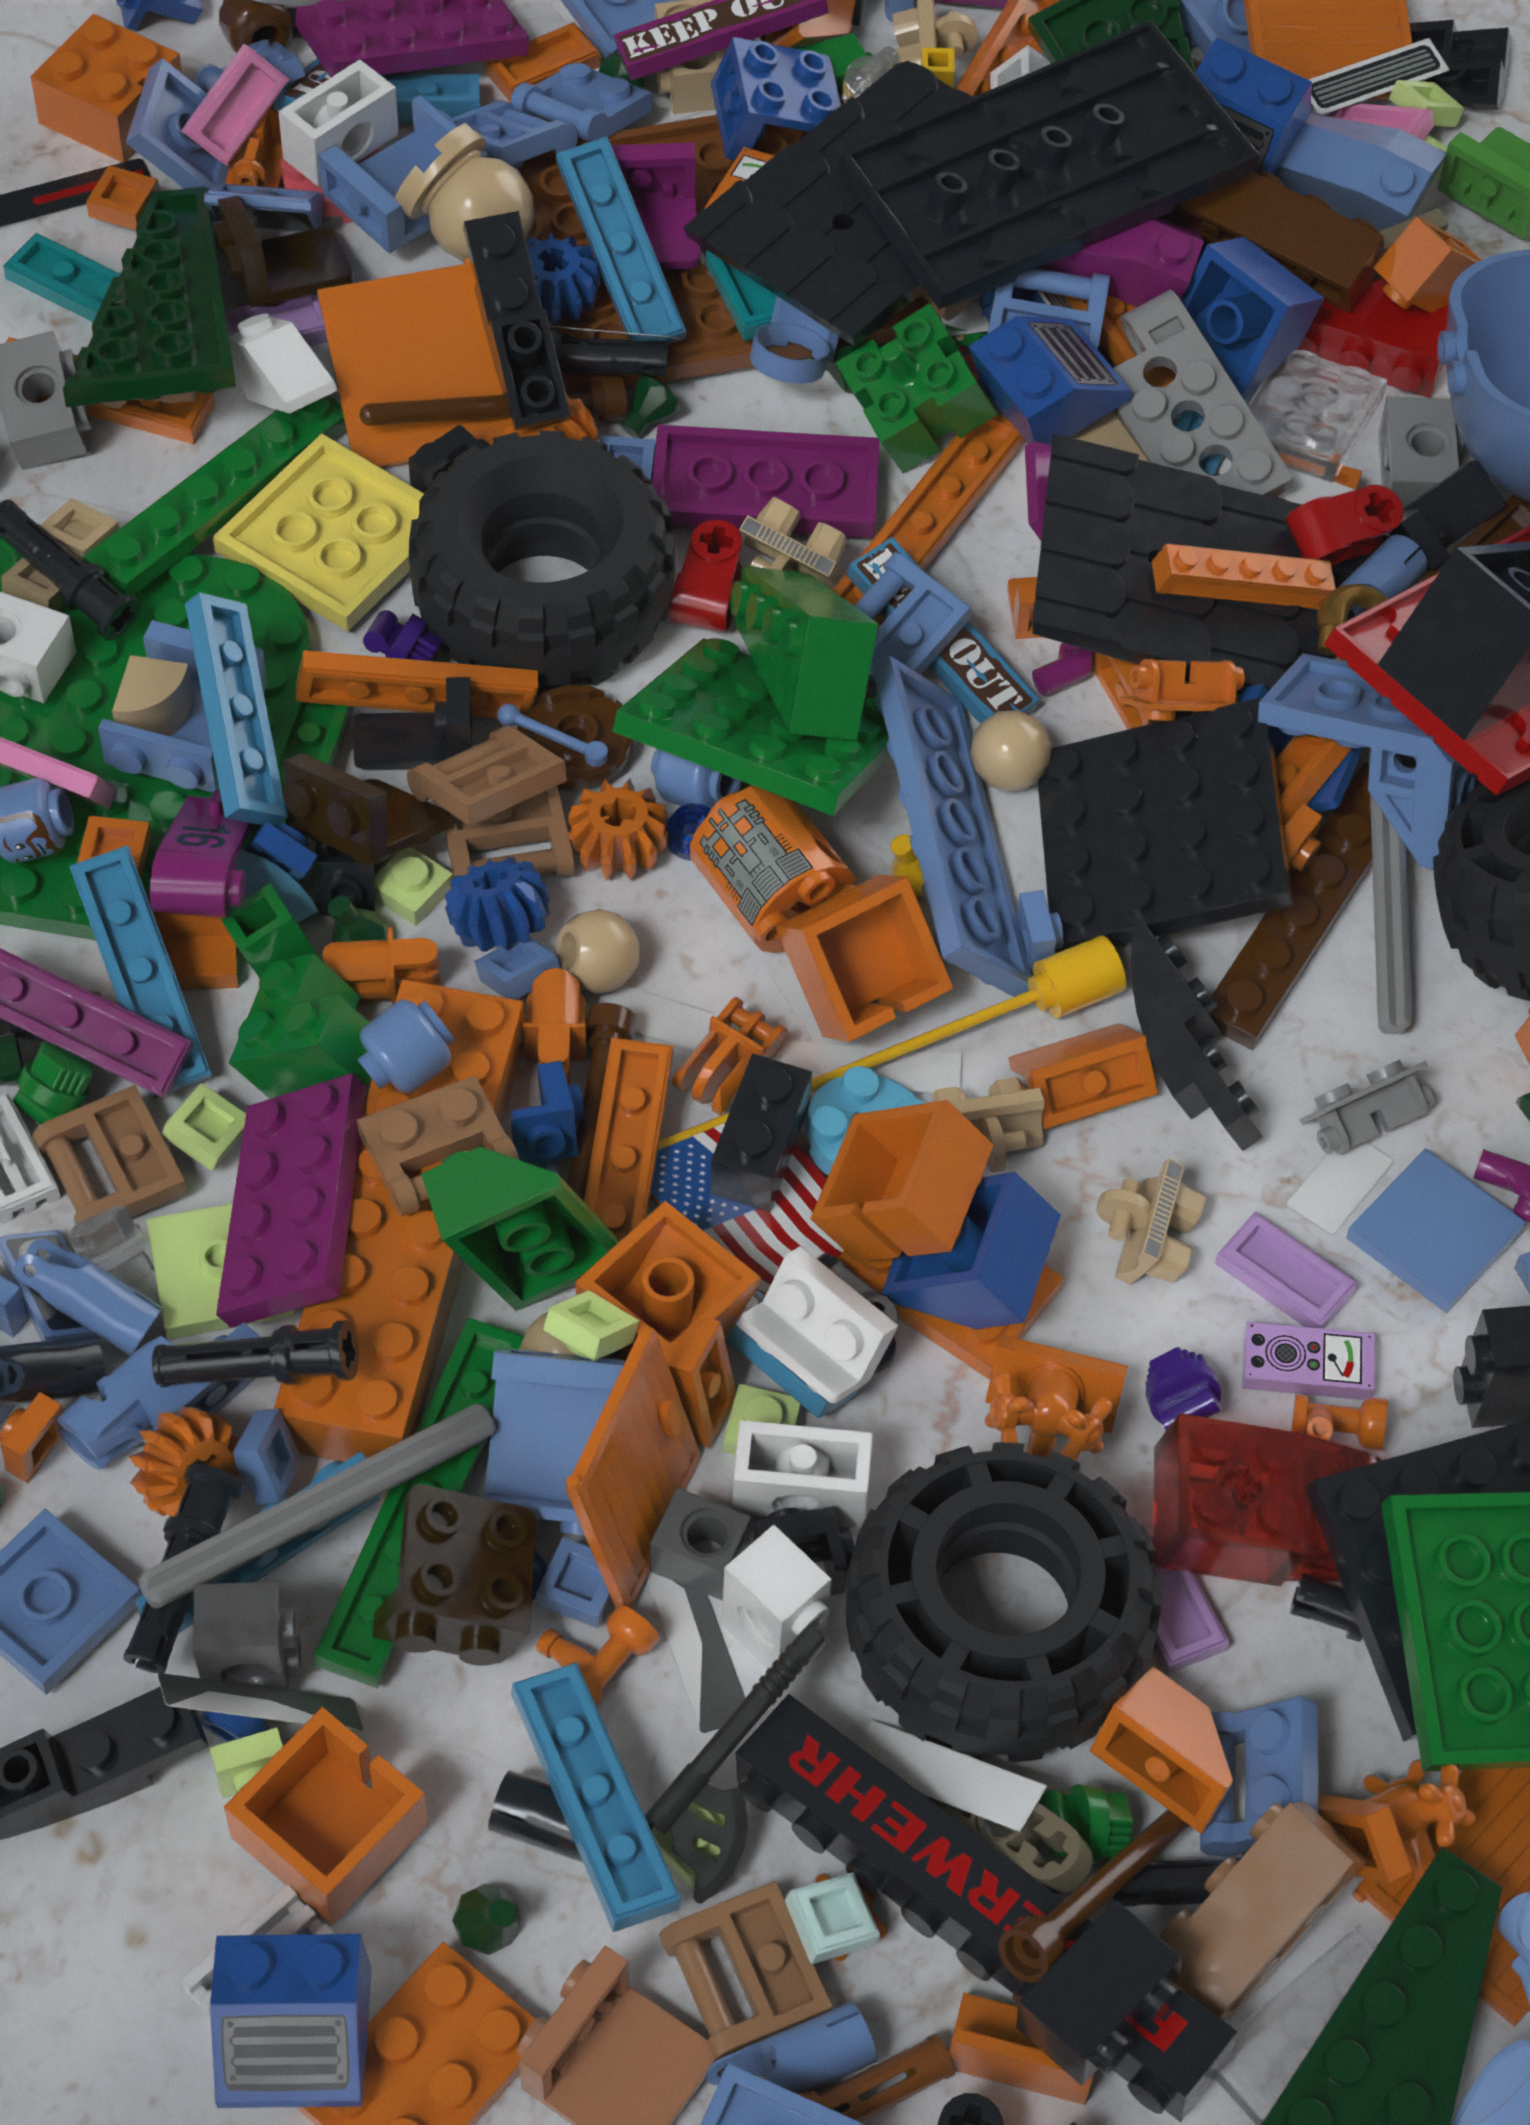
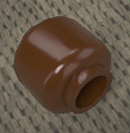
M224 0L221 5L219 25L224 37L235 53L239 51L243 44L249 46L266 39L269 40L270 45L278 42L285 48H288L293 38V21L285 5L267 4L253 0Z

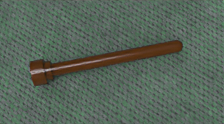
M621 376L597 377V382L588 383L586 389L565 391L570 399H581L585 408L589 409L592 417H598L601 422L622 421L626 417L627 397L625 384ZM503 395L369 403L364 405L359 413L360 420L367 426L510 417Z
M598 1003L591 1006L586 1019V1039L588 1040L589 1049L593 1052L583 1097L584 1121L578 1122L576 1132L578 1156L571 1157L566 1182L583 1201L611 1037L633 1040L637 1020L636 1015L630 1009L614 1003Z
M1167 1809L1047 1916H1025L1017 1921L999 1940V1954L1006 1968L1022 1981L1029 1983L1037 1982L1064 1954L1065 1938L1183 1834L1190 1825Z

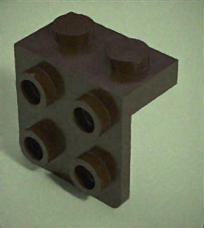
M239 195L218 200L221 221L213 222L216 244L220 255H225L231 279H238L250 307L260 305L275 307L286 303L292 298L310 294L317 295V289L354 283L353 268L332 228L321 227L319 229L260 241Z
M303 753L284 760V800L287 812L285 824L310 836L317 843L329 845L352 856L359 863L371 865L384 862L390 855L414 844L425 843L432 836L451 827L450 812L427 801L421 802L414 795L381 780H360Z
M423 1484L413 1486L406 1494L404 1502L398 1587L374 1612L372 1638L395 1642L397 1648L407 1652L422 1653L435 1650L459 1655L461 1661L471 1665L486 1666L495 1663L500 1664L530 1634L536 1516L532 1510L519 1505Z

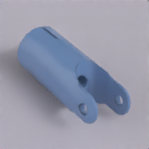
M1390 536L1340 586L1350 584L1372 586L1390 599L1411 588L1427 571L1426 555L1420 549L1404 563L1420 546L1406 536ZM1358 606L1351 608L1355 616L1367 611V609Z
M47 1239L33 1241L29 1245L27 1253L21 1255L15 1263V1273L23 1283L39 1292L42 1298L57 1310L130 1357L134 1354L163 1309L162 1306L92 1261L76 1253L67 1252ZM39 1249L47 1250L49 1258L44 1259L39 1256ZM25 1265H33L35 1274H28L25 1270Z
M849 2002L718 2059L708 2068L706 2078L710 2084L718 2085L724 2070L722 2072L718 2071L729 2063L751 2074L767 2076L765 2080L797 2094L803 2090L809 2092L877 2062V2054L862 2014L853 2002Z

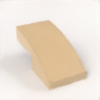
M71 498L45 520L41 526L83 562L84 555L119 530V521ZM24 558L1 576L3 593L55 611L64 604L60 595L61 590Z

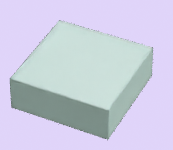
M854 1872L791 1890L785 1899V1904L811 1965L875 1946L880 1937Z

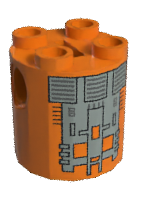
M753 785L740 792L730 793L720 799L697 828L690 843V859L752 941L763 952H786L775 926L855 887L856 877L800 805L795 801Z

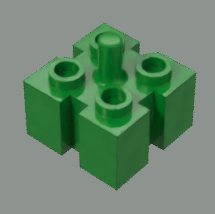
M931 303L894 325L893 329L898 337L879 348L875 340L872 339L836 362L852 393L864 408L863 412L879 441L903 474L941 451L935 440L954 429L959 438L998 415L979 381L969 368L970 366Z

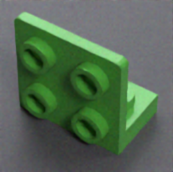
M1496 127L1480 143L1460 132L1448 143L1447 156L1444 160L1437 190L1525 240L1530 235V143L1502 127Z

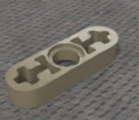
M926 1796L1054 1894H1063L1076 1889L1086 1880L1090 1873L1092 1853L1087 1843L1069 1823L1040 1803L1036 1804L1020 1832L1015 1830L1008 1836L996 1837L992 1835V1821ZM1040 1838L1055 1851L1060 1853L1065 1851L1067 1853L1066 1859L1060 1865L1054 1861L1047 1862L1034 1847Z

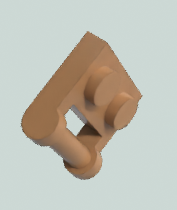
M510 725L491 732L489 740L435 765L425 762L409 769L407 772L408 786L415 798L421 802L431 799L469 826L488 821L495 814L525 800L537 798L544 791L567 781L565 760Z
M558 786L544 791L537 798L525 800L499 812L488 821L476 823L472 826L467 825L451 814V827L444 831L453 878L467 875V867L469 866L479 867L485 865L489 859L493 862H501L507 857H514L517 862H532L536 872L539 874L555 872L556 878L575 875L573 853ZM549 840L551 848L470 861L468 853Z
M476 1075L357 1119L358 1134L400 1217L418 1211L420 1208L419 1203L429 1200L422 1176L419 1175L409 1179L406 1175L408 1173L440 1162L454 1153L469 1151L482 1145L486 1149L519 1160L512 1140L505 1134Z
M136 1085L48 1120L38 1126L33 1132L32 1139L40 1154L50 1158L76 1210L74 1223L83 1239L94 1240L113 1230L117 1223L188 1194L185 1179ZM86 1136L115 1190V1193L98 1199L72 1147L74 1141Z
M776 1881L679 1919L666 1926L659 1933L667 1955L670 1957L676 1956L710 2038L707 2041L715 2061L833 2009L814 1964H810ZM719 1936L754 2015V2017L737 2024L734 2022L701 1946L704 1941Z

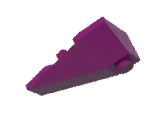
M1160 216L1087 243L1082 251L1040 267L1050 271L1090 278L1093 272L1110 275L1107 295L1138 307L1169 289L1174 291L1179 299H1181L1190 283L1204 240L1201 232Z

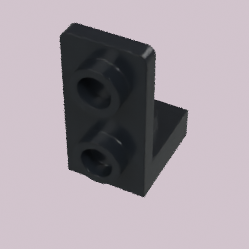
M1472 460L1403 508L1402 521L1395 530L1388 534L1390 536H1406L1417 543L1420 547L1406 561L1418 550L1422 549L1428 563L1427 570H1433L1450 558L1446 550L1447 547L1501 510L1505 502L1480 462Z
M446 677V701H435L434 713L357 714L354 718V765L357 768H414L425 762L435 765L472 748L470 677Z

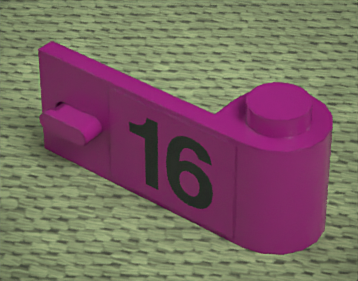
M215 790L211 798L186 797L154 858L150 881V904L153 911L227 919L232 907H242L246 876L244 870H236V858L253 823L226 819L220 790Z

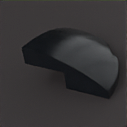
M1454 19L1409 23L1412 44L1430 38L1450 71L1424 79L1426 82H1435L1463 107L1480 110H1499L1505 91L1512 38L1509 27L1457 31Z

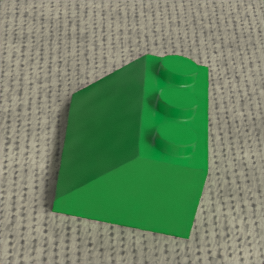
M480 1146L471 1151L457 1152L446 1157L441 1165L421 1174L442 1241L515 1311L574 1285L575 1281L620 1242L558 1173Z

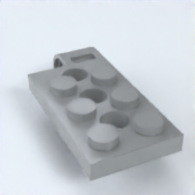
M1169 289L1120 316L1123 331L1136 356L1113 369L1132 391L1133 398L1113 411L1149 462L1209 476L1217 484L1274 498L1294 487L1293 476L1174 291ZM1164 366L1171 369L1176 374V378L1165 387H1154L1145 380L1146 374L1155 367ZM1185 410L1196 411L1204 418L1202 425L1193 431L1179 430L1173 425L1172 421L1178 413ZM1221 454L1231 461L1232 466L1226 473L1212 476L1206 474L1200 468V464L1209 455Z

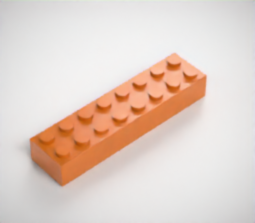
M402 979L395 1002L407 999L416 1006L424 1000L428 1003L455 1039L448 1046L452 1056L451 1063L411 1094H404L398 1091L391 1082L380 1090L372 1080L362 1117L476 1075L502 1126L524 1047L523 1001ZM361 1138L357 1155L340 1297L304 1307L298 1325V1330L304 1331L332 1328L333 1323L341 1320L351 1322L357 1336L359 1348L358 1370L355 1378L350 1381H340L335 1375L305 1377L302 1378L298 1385L288 1386L281 1383L274 1409H280L299 1454L343 1462L360 1451L367 1459L415 1434L422 1418L464 1261L442 1241L429 1200L419 1203L420 1208L416 1212L402 1217L397 1214ZM442 1161L421 1168L414 1172L408 1173L406 1175L409 1177V1179L417 1177L422 1173L441 1165Z

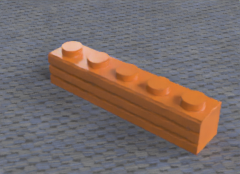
M1165 544L1162 551L1160 550L1157 557L1151 562L1156 593L1159 594L1167 593L1274 605L1301 606L1319 610L1325 597L1335 590L1331 563L1325 560Z

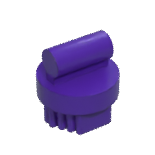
M383 610L378 613L363 637V644L368 651L373 653L382 652L388 658L432 661L443 639L441 637H433L426 627L427 623L414 613L411 614L404 626L398 622V618L393 612Z
M1175 1347L1149 1361V1374L1145 1383L1146 1399L1153 1417L1163 1425L1170 1437L1222 1411L1219 1404L1221 1401V1388L1213 1369L1207 1364L1202 1354L1196 1355L1195 1352L1189 1353L1186 1349L1181 1350L1180 1347Z

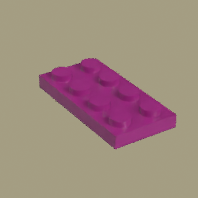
M323 0L316 5L296 7L295 26L330 78L359 59L378 74L384 75L528 55L529 36L503 0H348L340 2Z
M657 425L652 485L658 497H663L671 515L672 526L697 527L709 520H724L740 529L747 515L757 519L759 513L773 497H776L800 512L801 518L792 533L812 534L817 524L821 522L841 531L847 537L874 538L880 441L874 437Z
M353 1073L247 1106L216 1315L230 1328L240 1326L243 1322L247 1324L340 1297L360 1140L357 1119L363 1116L366 1086Z

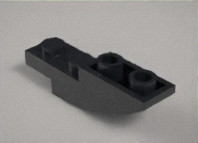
M519 211L464 221L463 231L475 277V293L495 370L515 431L570 420L571 413L546 309L542 310Z
M1142 921L1133 927L1131 947L1132 989L1137 1017L1142 1033L1146 1036V1046L1156 1069L1173 1098L1191 1120L1210 1107L1225 1130L1240 1149L1244 1151L1263 1138L1250 1118L1260 1110L1239 1080L1228 1086L1219 1073L1229 1065L1212 1042L1213 1038L1222 1033L1209 1015L1218 1005L1198 977L1187 983L1179 969L1188 962L1169 934L1166 933L1157 939L1146 923Z
M158 1687L55 1736H51L42 1728L1 1747L0 1840L55 1824L107 1805L153 1785L154 1781L151 1773L209 1747L197 1711L166 1705L161 1687Z

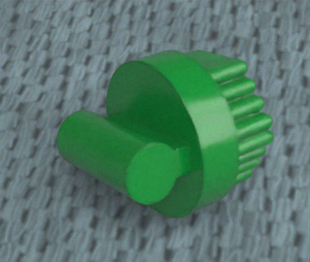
M50 1042L42 1043L34 1060H29L25 1063L17 1079L20 1090L15 1095L13 1102L15 1106L40 1125L85 1105L90 1095L88 1084L92 1079L94 1064Z
M1076 1784L1070 1789L1068 1795H1064L1059 1790H1050L1044 1792L1038 1803L1069 1823L1078 1832L1091 1850L1092 1865L1099 1864L1103 1858L1114 1857L1131 1842V1825H1133L1134 1820L1126 1793L1104 1792L1099 1785ZM1048 1846L1053 1856H1067L1065 1851L1060 1853Z

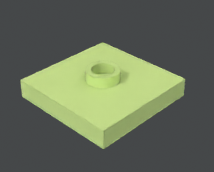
M233 1203L146 1219L160 1304L163 1307L162 1316L167 1340L230 1328L216 1315ZM292 1310L250 1322L247 1325L295 1316V1313Z

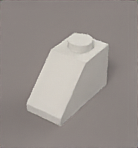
M259 314L239 323L238 329L240 332L229 336L233 365L248 401L290 414L337 391L333 378L292 322L270 317L269 314Z

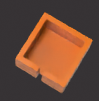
M93 13L30 76L38 122L117 161L125 162L136 152L126 144V140L149 68L163 58L182 73L180 54Z
M879 874L775 926L822 1037L851 1042L896 1019L893 1010L907 1013L954 989L908 877ZM876 1000L878 1004H873L870 1002Z
M948 1100L854 1114L810 1220L857 1262L899 1258L902 1252L908 1256L951 1252L955 1241L961 1233L963 1221L975 1191L982 1180L983 1171L994 1144Z
M321 1707L224 1806L231 1838L286 1886L289 1885L298 1894V1897L332 1926L429 1825L425 1793L379 1754L371 1761L368 1745L324 1707ZM370 1780L373 1790L366 1785Z

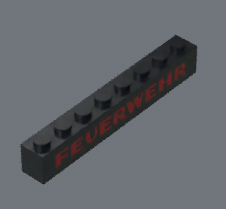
M788 1693L735 1752L738 1788L742 1790L743 1796L763 1812H769L771 1809H774L792 1823L791 1828L794 1834L803 1844L819 1854L827 1850L846 1865L845 1868L848 1874L854 1872L859 1886L867 1893L876 1896L881 1892L901 1907L900 1912L903 1918L912 1928L928 1938H933L935 1934L957 1950L956 1956L958 1960L974 1976L984 1981H989L992 1977L1012 1992L1013 2001L1018 2007L1019 2000L1037 1982L1029 1983L1022 1981L1006 1968L999 1954V1940L1021 1918L1025 1916H1047L1064 1900ZM1089 1919L1085 1920L1065 1938L1064 1953L1093 1924L1092 1921ZM1182 1990L1177 2001L1159 2021L1153 2023L1146 2017L1129 2035L1134 2040L1133 2045L1113 2071L1129 2082L1128 2089L1130 2093L1144 2107L1157 2114H1162L1165 2110L1179 2122H1182L1232 2058L1238 2031Z

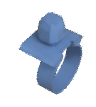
M777 296L771 323L764 324L756 329L749 358L752 365L758 371L775 380L797 384L811 383L823 377L827 362H833L839 336ZM791 342L812 350L811 356L815 359L807 361L793 360L772 353L765 347L772 345L787 346Z

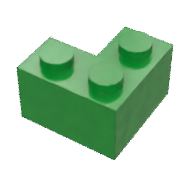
M314 953L269 963L268 968L263 972L259 980V990L248 1017L239 1028L238 1041L229 1064L269 1099L353 1073L367 1086L370 1076L357 1060L367 1052L360 1041V1032L369 1023L368 1020L355 1010L361 996Z

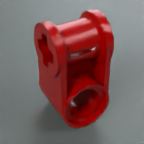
M1377 484L1368 485L1367 487L1333 497L1324 496L1308 501L1291 511L1285 518V521L1303 558L1330 561L1331 567L1341 562L1367 556L1375 552L1383 541V535L1392 532L1398 527L1403 519L1404 509L1396 493L1388 487Z
M709 520L701 523L693 531L682 570L678 573L675 580L670 603V622L728 632L733 617L730 609L731 592L735 582L741 581L742 566L739 561L742 550V536L739 529L732 523L724 520Z

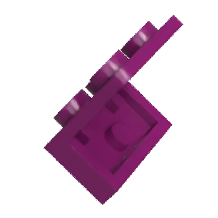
M694 142L611 145L661 270L697 267L700 263V246L686 236L683 228L697 216L695 204Z

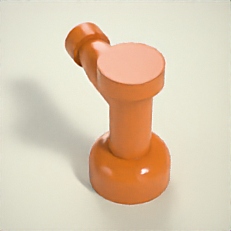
M1295 1394L1291 1433L1304 1435L1306 1428L1309 1438L1318 1443L1329 1440L1333 1432L1356 1434L1358 1442L1362 1447L1382 1451L1388 1399L1370 1397L1365 1399L1360 1409L1308 1403V1396Z
M618 1605L608 1617L606 1628L610 1638L595 1656L579 1645L565 1640L564 1636L553 1628L547 1629L541 1635L536 1646L538 1652L547 1658H553L561 1667L573 1663L578 1664L596 1707L605 1698L602 1691L628 1657L631 1654L638 1656L648 1654L660 1640V1635L644 1617L624 1605Z

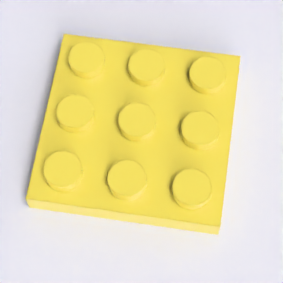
M321 433L213 536L215 552L229 560L255 567L257 571L284 586L297 602L348 632L410 571L409 536L411 521L419 516V500L424 493Z

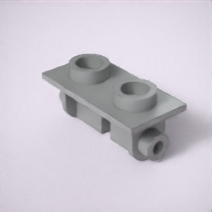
M1400 1059L1367 1074L1366 1076L1371 1086L1353 1094L1347 1083L1315 1098L1314 1100L1319 1110L1300 1119V1122L1304 1125L1317 1119L1322 1130L1317 1132V1140L1321 1149L1327 1154L1335 1151L1337 1154L1342 1155L1348 1152L1349 1149L1380 1135L1370 1115L1371 1113L1377 1112L1386 1132L1427 1115L1428 1108L1435 1103L1434 1095L1427 1084H1418L1414 1073L1428 1067L1426 1061H1423L1405 1070Z

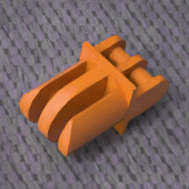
M388 927V940L332 942L324 947L323 962L361 996L359 1001L392 1000L393 1005L396 1001L402 979L437 986L441 985L439 977L440 968L437 960L438 948L434 941L427 938L393 939V928Z
M560 968L544 970L534 979L532 992L526 1000L523 1036L524 1059L539 1060V1064L562 1061L567 1084L570 1085L571 1061H586L587 1010L585 997L580 992V984L567 970Z
M734 997L717 1018L714 1016L710 1018L709 1033L671 1079L673 1086L680 1091H687L694 1082L691 1097L701 1104H707L713 1099L712 1111L719 1116L723 1114L735 1099L752 1053L771 1059L782 1045L788 1029L782 1025L774 1028L764 1022L766 1016L762 1012L756 1011L752 1014L742 1008L743 1000L738 997ZM732 1023L741 1028L739 1032L730 1027ZM755 1037L763 1042V1044L760 1046L752 1040Z

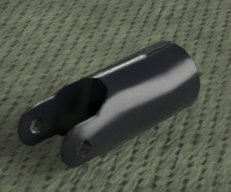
M85 1336L0 1346V1370L2 1374L0 1406L30 1403L39 1392L53 1400L99 1393L96 1382L105 1376V1367L85 1369L82 1366L105 1364L100 1344L94 1337Z
M511 1770L507 1771L492 1806L488 1829L583 1862L550 1784ZM648 1822L649 1827H650V1829H651V1831H652V1830H653V1825H651V1824Z

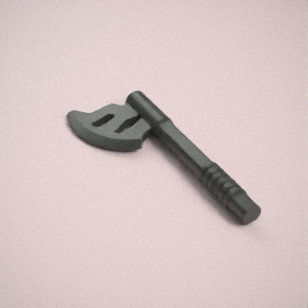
M807 1625L794 1641L785 1647L784 1653L781 1652L778 1656L779 1659L775 1660L772 1663V1667L765 1671L766 1674L762 1675L759 1678V1682L754 1684L752 1691L695 1759L685 1766L645 1814L646 1820L662 1834L665 1835L668 1831L672 1833V1852L695 1871L693 1898L696 1903L702 1904L716 1894L733 1874L744 1850L748 1828L746 1801L742 1790L738 1787L721 1790L708 1784L710 1782L709 1779L768 1708L777 1702L776 1699L782 1696L784 1689L787 1690L790 1686L789 1683L796 1679L795 1676L803 1671L802 1668L808 1665L809 1659L825 1642V1638L810 1625ZM693 1802L725 1816L724 1826L700 1821L687 1808ZM693 1838H700L719 1847L718 1859L713 1861L695 1849L692 1845Z

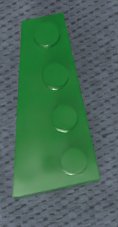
M744 565L741 581L735 582L731 592V613L735 616L734 623L788 733L857 741L878 623L809 573Z

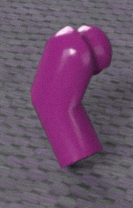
M1061 643L1057 660L1032 671V679L1039 694L1047 696L1086 678L1093 669L1095 652Z
M1483 1149L1473 1178L1518 1194V1202L1513 1209L1514 1213L1523 1220L1530 1222V1166Z

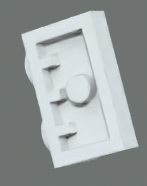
M801 1246L785 1255L763 1302L744 1312L738 1322V1327L755 1340L762 1350L773 1355L801 1378L813 1392L821 1395L830 1403L839 1402L870 1381L899 1326Z

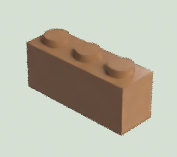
M1289 1802L1285 1808L1276 1803L1270 1807L1252 1827L1249 1834L1256 1842L1239 1861L1230 1856L1222 1862L1204 1884V1888L1210 1893L1207 1899L1194 1914L1188 1909L1181 1911L1159 1936L1183 1957L1177 1985L1223 2021L1231 2019L1369 1861L1306 1802Z

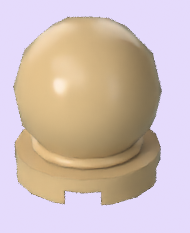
M467 123L454 128L434 145L442 154L432 162L424 173L415 165L399 187L395 196V201L403 208V212L410 219H418L428 214L431 233L443 251L461 261L470 258L463 231L464 221L519 211L527 242L536 217L533 195L520 172L501 159L481 157L486 146V139L478 131H474Z

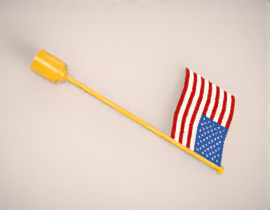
M1101 935L1036 961L1033 964L1034 976L1028 978L1029 991L812 1078L811 1092L820 1089L832 1079L843 1077L845 1071L849 1068L862 1066L870 1069L1033 1002L1040 1011L1048 1010L1053 1017L1060 1018L1122 993L1126 990V976L1119 955L1108 938ZM729 1112L660 1140L651 1198L659 1205L664 1201L668 1202L761 1277L757 1290L764 1296H766L785 1255L796 1248L803 1247L815 1258L824 1253L838 1258L844 1251L810 1220L827 1178L797 1145L794 1147L771 1212H767L710 1194L711 1159Z

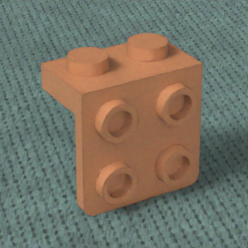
M605 1945L592 1963L583 1959L569 1974L560 1992V1996L564 2000L551 2018L546 2020L542 2016L539 2017L523 2036L517 2048V2054L521 2056L518 2060L521 2089L572 2125H672L705 2080L707 2070L715 2062V2057L706 2038L629 1986L628 1960Z

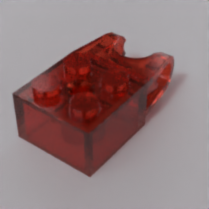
M1179 1413L1154 1446L1155 1567L1176 1571L1184 1570L1196 1574L1279 1587L1285 1581H1299L1302 1573L1309 1574V1576L1324 1582H1341L1305 1487L1314 1479L1379 1462L1382 1459L1369 1452L1305 1433Z

